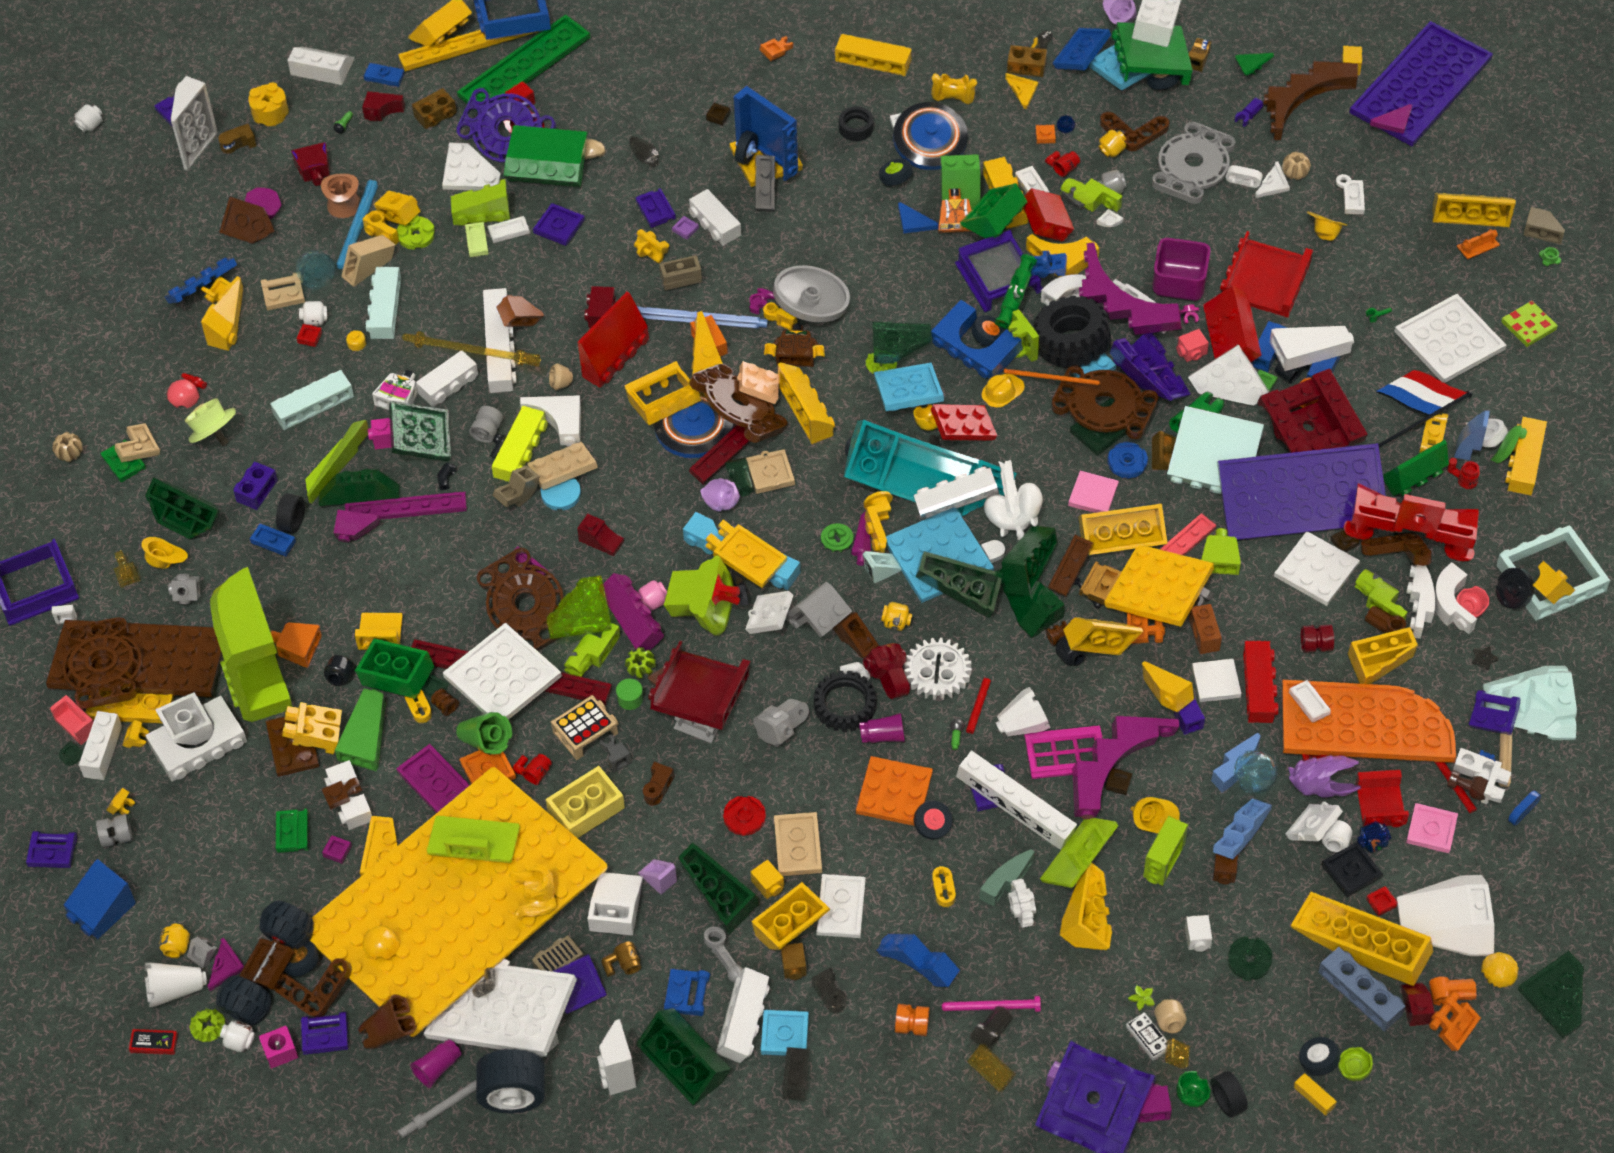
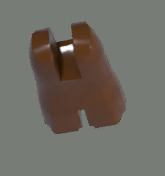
M397 994L392 995L359 1026V1034L367 1033L369 1037L362 1042L365 1049H375L414 1033L417 1029L414 1018L411 1015L404 1016L410 1012V1007L405 997Z

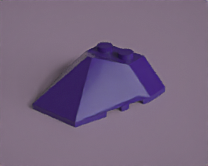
M1153 333L1143 334L1132 345H1130L1126 338L1117 339L1113 342L1110 351L1113 361L1123 369L1129 378L1135 381L1139 388L1153 390L1158 396L1169 401L1191 395L1181 376H1176L1172 369L1174 367L1173 362L1167 361L1164 355L1166 350Z

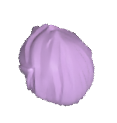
M714 479L700 490L705 503L712 510L718 512L732 509L740 498L739 491L736 489L734 482L728 481V479Z

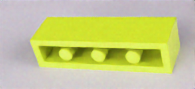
M522 406L492 464L494 478L509 482L512 471L525 466L526 462H530L532 450L538 446L540 434L545 432L548 421L545 418V412Z

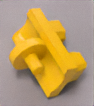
M642 229L638 230L637 240L634 243V247L637 248V255L640 257L647 255L658 264L661 263L663 256L668 253L669 244L666 241H657L656 235L651 231L646 233Z

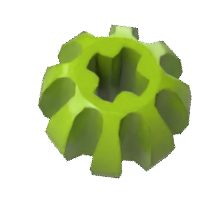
M637 648L636 652L631 650L628 653L630 658L625 659V666L628 668L627 672L631 676L636 674V678H643L644 674L650 676L653 673L651 668L656 667V660L653 658L654 654L650 650L645 651L644 648Z

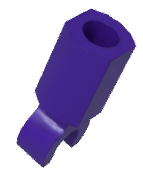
M1254 98L1242 112L1236 114L1235 122L1243 119L1242 126H1247L1249 119H1252L1263 108V102Z

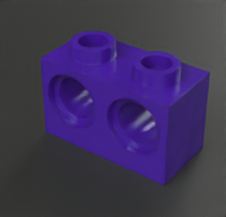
M254 461L252 466L245 471L242 480L234 487L236 502L258 510L278 481L275 470Z

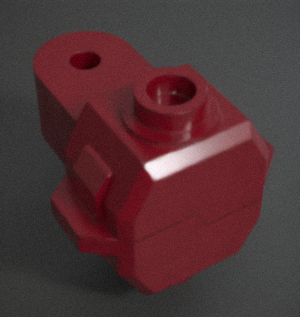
M889 643L872 649L863 659V666L868 670L870 676L880 679L885 693L890 699L909 694V682L902 668L907 661L905 650L901 649L898 643Z

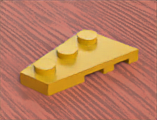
M371 816L360 876L365 874L398 846L393 818Z

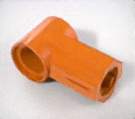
M1436 977L1429 981L1434 1005H1441L1445 997H1449L1452 992L1460 995L1457 1001L1476 999V983L1473 979L1449 980L1447 977Z

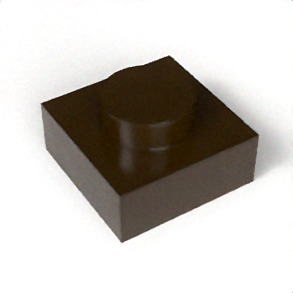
M713 103L706 114V120L723 126L731 110L729 107Z
M1344 530L1332 535L1330 539L1338 549L1344 552L1359 546L1360 543L1357 538L1348 536Z
M1112 768L1106 784V790L1127 795L1133 773Z

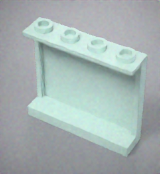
M1185 406L1167 472V479H1171L1170 482L1181 485L1184 482L1190 484V487L1195 489L1205 487L1209 488V491L1212 493L1221 494L1217 462L1219 460L1256 457L1264 431V424Z

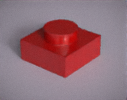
M303 324L296 338L297 343L316 347L322 334V328Z
M1386 886L1367 895L1366 898L1378 916L1396 908L1398 904Z

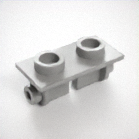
M675 717L677 722L674 729L712 744L718 729Z

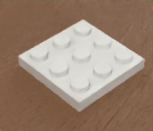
M1306 532L1275 571L1274 577L1328 606L1359 565L1360 560L1317 536Z

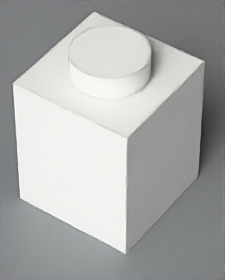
M1209 916L1186 917L1185 931L1188 950L1201 952L1211 948L1212 934Z

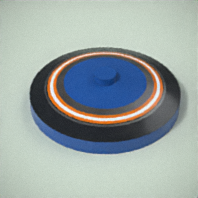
M935 102L918 103L904 110L897 118L893 131V142L898 154L902 159L908 160L912 166L924 170L941 169V156L963 155L968 140L967 127L962 117L952 108Z
M699 392L700 402L654 423L655 434L659 443L672 454L685 458L703 457L733 429V423L722 418L709 405L704 392Z

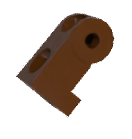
M654 761L651 766L652 778L643 787L644 801L651 806L660 804L675 778L673 768Z

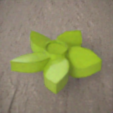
M1136 985V994L1131 995L1128 1000L1137 1002L1139 1011L1143 1009L1144 1005L1154 1006V1001L1151 998L1153 988H1147L1143 991L1141 987Z

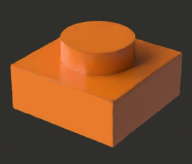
M1036 125L1037 144L1055 143L1054 125Z

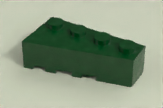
M1032 525L1002 560L1003 583L1006 585L1007 593L1031 596L1058 545L1055 528Z
M924 551L915 577L990 618L994 612L1003 573Z
M693 842L678 857L681 868L729 935L759 905L754 892Z

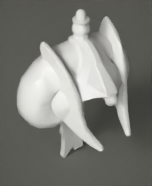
M1011 460L1005 461V464L999 461L1005 497L1000 494L990 495L984 503V511L989 521L1000 528L1001 537L1006 536L1009 530H1016L1017 540H1020L1025 535L1023 531L1028 525L1036 526L1038 524L1037 515L1042 507V493L1033 483L1021 485L1017 492Z

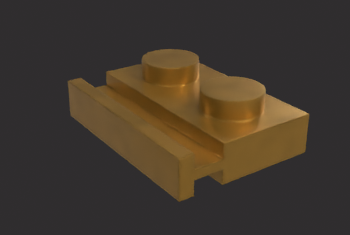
M1096 561L1083 583L1079 595L1082 596L1084 594L1088 596V599L1105 605L1104 601L1120 576L1121 571L1106 565L1101 566Z

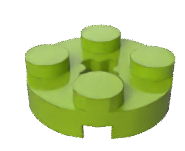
M418 215L407 225L399 224L396 229L399 243L407 249L425 248L432 243L435 237L433 223L427 218L419 217ZM419 231L420 234L412 235V232Z

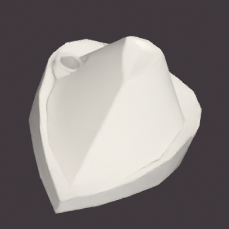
M1488 419L1482 444L1483 447H1496L1503 441L1508 433L1503 421L1500 419Z

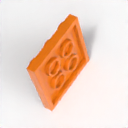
M871 756L858 800L856 814L914 826V814L917 808L925 803L933 769Z

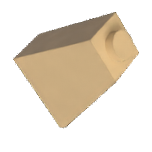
M380 235L349 245L341 277L355 287L374 273L376 267H382L392 260L395 244L384 235Z

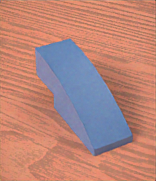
M1485 410L1463 428L1457 440L1454 458L1470 460L1472 450L1481 451L1490 411Z
M1259 733L1225 753L1223 765L1213 770L1211 781L1222 793L1231 787L1250 766L1259 746Z

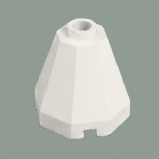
M1030 687L1022 690L997 716L999 721L996 722V725L1001 734L1005 732L1007 736L1042 732L1050 728L1044 711L1038 700L1034 699L1035 694Z

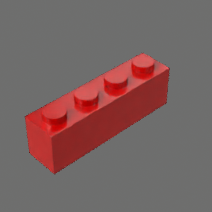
M1245 641L1243 660L1248 723H1273L1274 716L1278 715V703H1274V697H1277V685H1273V679L1276 678V668L1272 667L1274 649L1270 648V641Z

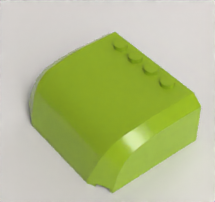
M248 567L243 568L214 590L210 598L214 631L224 659L220 663L235 708H240L243 720L254 722L285 712L287 706H293L275 657L277 653L251 574Z

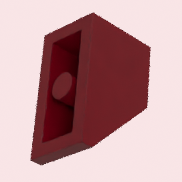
M1415 983L1414 986L1409 984L1400 985L1409 1026L1429 1025L1433 1014H1435L1429 990L1423 983Z

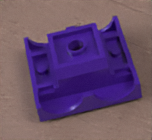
M1070 1041L1035 1126L1096 1153H1126L1130 1144L1129 1140L1146 1099L1148 1100L1156 1077L1155 1075L1131 1068L1109 1056L1090 1051ZM1124 1090V1092H1123V1094H1122V1096H1121V1099H1120V1101H1119V1104H1118V1106H1117V1108H1116V1111H1115V1113H1114V1116H1113V1118H1112V1120H1111V1123H1110V1125H1109V1128H1108V1130H1107L1108 1124H1109L1110 1119H1111V1117H1112V1115H1113V1112H1114V1110H1115V1107H1116V1105H1117V1103H1118V1100H1119V1098H1120V1095H1121L1122 1091ZM1091 1092H1097L1100 1095L1098 1103L1090 1104L1087 1101V1097Z

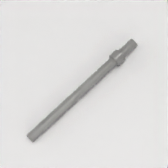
M476 1080L424 1114H418L412 1118V1122L398 1130L400 1137L404 1138L416 1129H422L427 1125L428 1121L476 1091Z

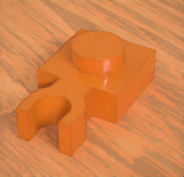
M787 36L783 37L779 42L776 39H772L761 44L760 51L772 61L785 55L786 51L793 48L794 43H787Z

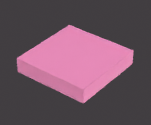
M1080 471L1068 506L1093 513L1109 511L1119 481Z
M1415 803L1406 843L1449 853L1458 813Z

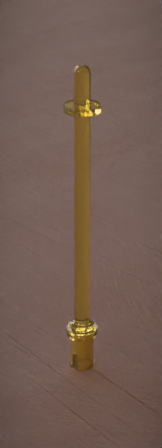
M418 331L416 335L407 333L402 335L404 341L414 342L417 348H422L425 344L458 351L462 350L464 352L514 360L520 366L526 364L538 367L541 362L539 354L526 353L524 350H518L514 353L425 337L422 331Z

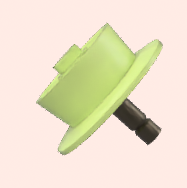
M217 398L199 405L185 419V422L194 431L189 437V442L194 443L214 434L222 446L226 445L229 441L220 428L235 415V408L224 410Z

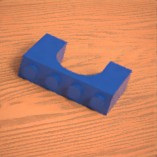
M960 300L931 331L933 344L938 348L942 347L947 350L951 357H957L962 360L966 367L977 370L978 374L983 378L990 379L995 375H999L1022 351L1021 339L1013 337L1011 332L1005 330L992 345L986 348L972 349L962 343L961 338L973 325L977 315L975 308Z
M1268 321L1258 341L1261 356L1251 362L1254 368L1269 372L1277 356L1270 344L1271 330L1287 327ZM1340 356L1312 363L1307 378H1311L1312 375L1329 368L1333 373Z

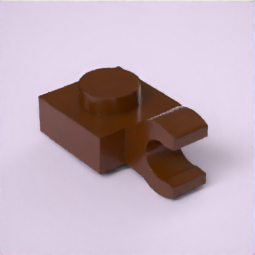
M357 777L350 779L345 785H343L342 781L322 788L330 810L350 802V795L362 791Z

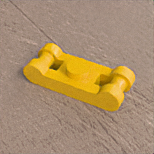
M1437 414L1426 421L1419 453L1443 441L1448 414ZM1432 421L1439 422L1440 425L1432 424Z

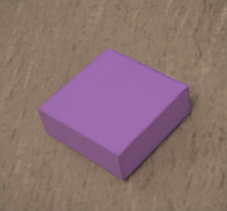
M685 216L672 227L673 232L686 240L699 229L697 223Z

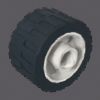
M502 1049L485 1054L477 1062L476 1100L483 1108L498 1113L514 1114L530 1111L543 1103L545 1098V1063L540 1056L527 1050Z

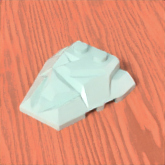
M1542 666L1483 684V691H1486L1487 694L1508 698L1514 696L1521 699L1513 729L1517 727L1528 730L1527 733L1530 734L1535 732L1548 736V739L1552 740L1576 739L1575 717L1577 707L1572 673L1568 671L1566 666ZM1485 702L1487 708L1509 712L1510 706Z

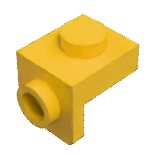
M219 276L210 289L202 287L201 290L206 294L204 297L209 302L214 304L216 301L218 303V297L225 295L226 288L230 282Z

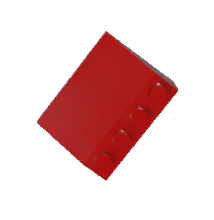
M626 291L578 341L582 377L599 388L605 383H609L617 370L620 371L629 358H633L641 345L644 346L649 339L648 326L629 292Z

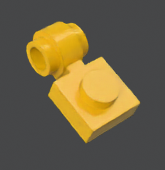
M769 302L764 306L763 315L768 321L775 320L777 325L791 330L793 324H797V317L787 313L784 309H779L775 303Z

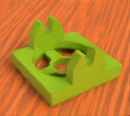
M1018 309L1013 312L1012 323L1008 327V331H1012V336L1019 337L1022 341V351L1015 358L1027 355L1030 361L1033 362L1038 359L1039 335Z

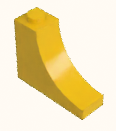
M1031 234L1026 238V250L1033 256H1042V251L1047 250L1051 254L1066 253L1065 276L1077 275L1088 267V262H1085L1084 251H1087V243H1093V241L1085 237L1073 243L1056 244L1041 240ZM1095 243V247H1096L1097 255H1098V259H1099V247H1098V245Z

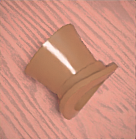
M334 174L324 178L321 182L322 192L328 199L327 209L331 215L338 218H347L356 214L360 198L356 193L359 187L358 179L354 175Z

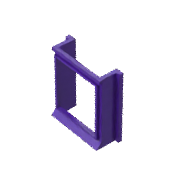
M52 539L50 543L0 561V605L9 626L50 611L53 606H63L79 599L55 539ZM54 557L64 584L11 604L1 576Z

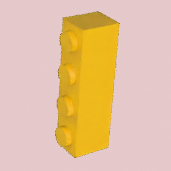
M841 34L835 48V61L906 76L911 63L912 48Z
M1005 157L983 162V176L989 190L1014 183L1018 185L1017 178L1012 175L1011 164H1007ZM1024 208L1013 217L1012 223L1007 225L1006 229L1028 224Z
M1523 417L1521 424H1517V426L1522 425V428L1527 429V435L1524 439L1518 438L1513 449L1515 455L1510 456L1508 467H1512V470L1507 471L1505 483H1509L1507 491L1532 496L1547 424L1546 421Z

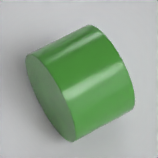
M624 679L617 685V701L623 709L633 710L642 704V686L637 680Z

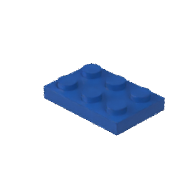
M1079 28L1053 61L1055 69L1085 70L1111 36L1109 29Z

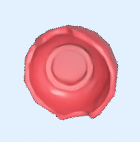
M185 379L173 382L167 390V399L176 408H179V406L190 408L197 403L200 397L196 386Z
M1478 586L1469 589L1464 588L1456 597V601L1476 618L1483 615L1489 606L1488 594Z

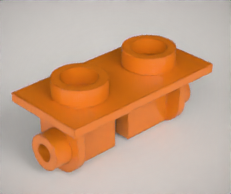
M1489 229L1488 232L1480 236L1464 240L1463 243L1457 245V248L1468 260L1500 246L1496 240L1498 233L1495 229Z

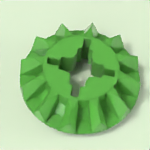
M831 524L822 531L821 543L824 544L825 549H831L832 552L835 550L842 552L843 549H849V546L853 543V532L846 525ZM835 533L840 538L839 543L834 539Z

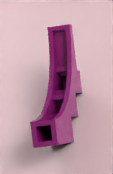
M1087 243L1084 259L1085 262H1088V268H1085L1086 279H1082V287H1079L1080 296H1085L1088 300L1091 298L1097 303H1103L1104 310L1108 313L1110 320L1128 318L1129 328H1133L1135 335L1182 329L1178 303L1160 304L1147 302L1121 290L1109 279L1098 260L1095 243Z

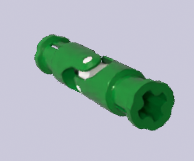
M1022 254L1020 265L1014 272L1010 286L1001 304L999 317L995 319V324L1001 328L1008 329L1012 321L1013 312L1018 310L1032 276L1031 271L1037 263V259L1031 255Z

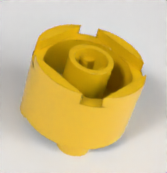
M272 82L250 90L248 101L252 117L256 123L274 126L285 120L289 112L285 92L276 83Z

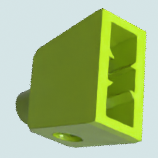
M1224 528L1217 529L1215 535H1209L1206 539L1201 560L1214 564L1212 573L1239 575L1241 561L1237 538L1228 536V531Z

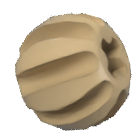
M1298 152L1288 154L1282 164L1283 173L1289 179L1294 178L1296 180L1306 177L1311 167L1309 158L1304 153Z
M64 432V434L58 435L53 442V452L61 461L71 462L72 459L79 458L82 452V442L73 433Z

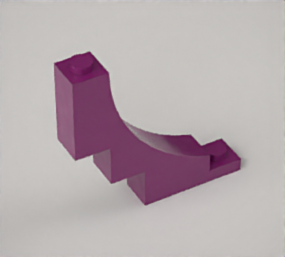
M1116 716L1112 723V739L1096 738L1092 746L1093 761H1076L1072 769L1074 816L1081 817L1082 819L1096 818L1100 811L1102 788L1111 769L1134 751L1154 745L1159 735L1162 737L1175 735L1179 728V719Z

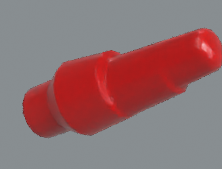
M182 373L181 375L182 378L193 383L196 388L205 389L207 383L200 377L187 373Z

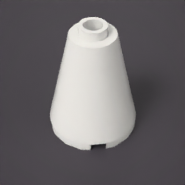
M145 963V971L148 974L145 977L147 999L150 1002L149 1007H155L202 990L203 985L207 984L206 973L201 972L199 967Z

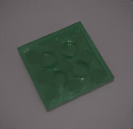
M391 401L389 404L392 453L449 462L451 459L448 410Z

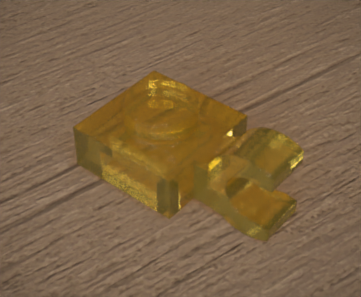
M122 550L114 553L119 567L113 569L120 588L139 582L140 579L134 563L130 562L127 564Z

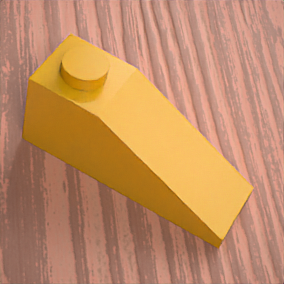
M1146 661L1142 662L1144 681L1161 705L1178 712L1194 700L1192 682Z

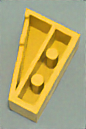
M1409 627L1351 642L1348 656L1359 683L1364 685L1372 684L1414 657L1418 644Z

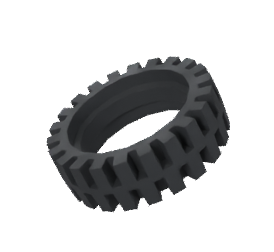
M839 671L838 675L833 672L830 673V678L825 676L823 682L820 681L815 689L814 709L816 716L822 724H826L827 728L833 727L834 731L842 729V732H847V729H850L852 732L855 731L856 727L860 729V722H868L870 718L872 719L876 709V695L871 682H867L865 676L860 678V674L857 672L855 675H852V671H847V674ZM838 687H853L864 695L865 706L854 715H835L825 707L824 701L828 692Z

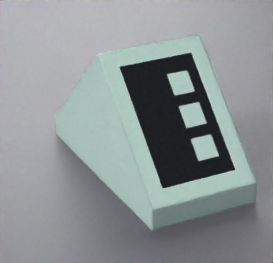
M869 551L863 553L865 569L874 583L902 570L892 554Z

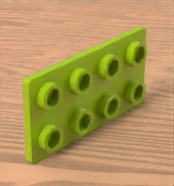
M436 816L427 854L511 863L520 825L517 823Z
M1097 818L1084 819L1041 876L1040 880L1042 883L1072 888L1101 851L1107 840L1112 836L1118 827L1117 822Z

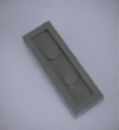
M756 155L755 211L774 212L775 156Z

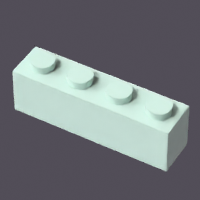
M376 267L375 275H372L373 290H370V301L372 302L371 305H368V316L370 318L366 320V331L370 333L371 339H394L401 284L399 267Z
M339 370L318 381L312 382L310 385L295 390L289 395L278 398L270 404L273 415L282 429L286 430L353 398L354 394L351 384L343 372Z

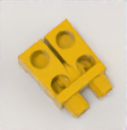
M300 702L298 708L287 706L284 720L293 721L295 724L285 722L282 736L292 738V745L314 746L326 749L325 753L334 754L338 744L342 710L306 705L307 703Z

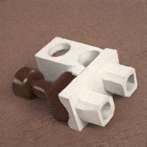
M1460 748L1447 786L1456 788V785L1465 788L1469 790L1473 799L1481 800L1484 804H1487L1489 800L1501 803L1505 789L1496 787L1494 784L1498 782L1507 786L1511 772L1500 768L1501 762H1494L1489 758ZM1464 774L1472 777V780L1460 777V775Z

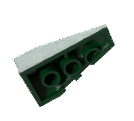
M1000 569L997 572L1003 573V569ZM1002 577L1001 587L1009 600L1019 626L1031 638H1034L1064 618L1065 604L1039 581L1031 596L1007 593Z

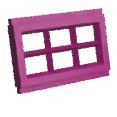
M1100 726L1024 734L1031 778L1073 775L1072 769L1075 763L1059 765L1058 755L1075 753L1076 761H1081L1080 753L1092 752V747L1079 749L1077 739L1094 738L1096 740V738H1102ZM1073 740L1074 749L1056 750V741ZM1051 742L1052 752L1035 753L1034 744ZM1053 756L1054 765L1037 767L1036 757Z

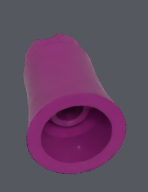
M901 713L868 720V722H860L862 743L905 742Z
M448 1039L443 1043H439L426 1055L411 1063L410 1068L420 1082L427 1088H431L439 1077L461 1056V1051L452 1040Z

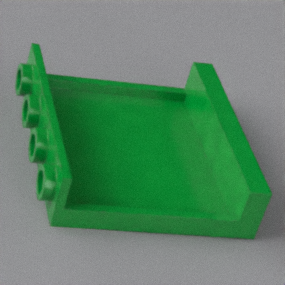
M1117 22L1116 29L1112 31V40L1115 41L1114 50L1117 51V62L1120 63V74L1123 75L1124 81L1127 82L1129 72L1180 75L1181 84L1189 85L1193 69L1181 26H1174L1168 47L1133 39L1135 23Z

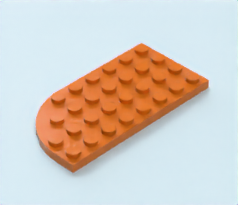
M1282 681L1283 753L1455 763V735L1449 719L1445 718L1440 712V707L1429 698L1424 699L1414 694L1415 691L1391 685L1309 681L1331 710L1330 715L1312 723L1289 693L1291 687L1304 681Z

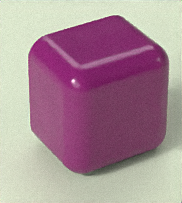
M1175 238L1161 239L1156 252L1152 283L1153 292L1158 296L1190 301L1201 299L1204 295L1211 251L1209 245L1203 242Z

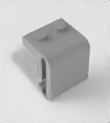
M825 582L787 612L786 620L795 628L808 622L821 638L849 615L852 610L833 586Z

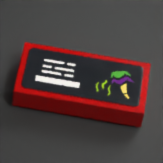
M132 1029L129 1051L130 1053L174 1055L178 1033L177 1031Z

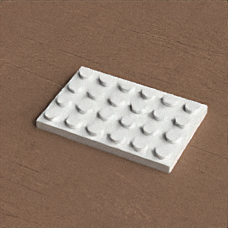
M498 964L426 1027L424 1035L427 1039L440 1041L450 1039L454 1043L500 1050H527L536 1055L547 1056L577 979L572 974Z

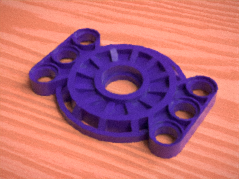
M477 88L472 93L456 130L463 140L473 138L477 148L484 156L493 161L505 163L506 159L504 157L507 155L511 136L504 137L499 134L498 128L501 122L511 120L517 126L543 128V122L550 120L552 121L551 129H556V122L549 115L540 118L535 106L520 95L500 94L490 98L485 89ZM479 93L486 95L485 100L482 102L476 100ZM514 98L520 99V100H522V101H524V102L521 103V102H519V101H517V100H514ZM530 106L534 110L535 114H531L530 110L527 107ZM475 109L478 111L476 118H469L471 110ZM464 126L470 127L468 135L461 134V129ZM479 142H482L486 147L485 151L480 147ZM490 152L493 153V154H495V155H498L499 158H495V157L490 156V155H489Z

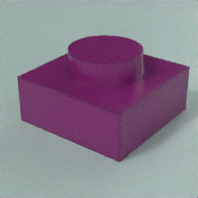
M331 835L322 851V855L327 859L342 864L352 847L351 842Z

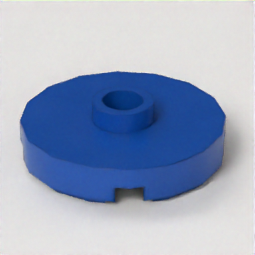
M1123 442L1115 445V448L1109 451L1107 463L1109 469L1115 475L1122 478H1134L1145 471L1148 456L1146 451L1142 450L1139 445Z

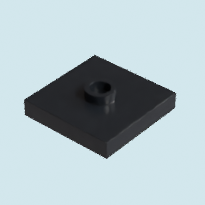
M1358 841L1326 858L1321 863L1322 867L1346 897L1383 877V873Z

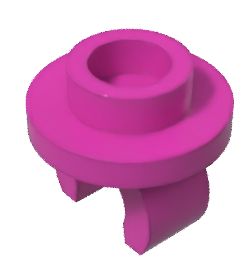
M1193 304L1183 306V310H1180V314L1184 315L1183 323H1188V316H1192L1194 322L1197 323L1199 317L1196 312H1199V308Z

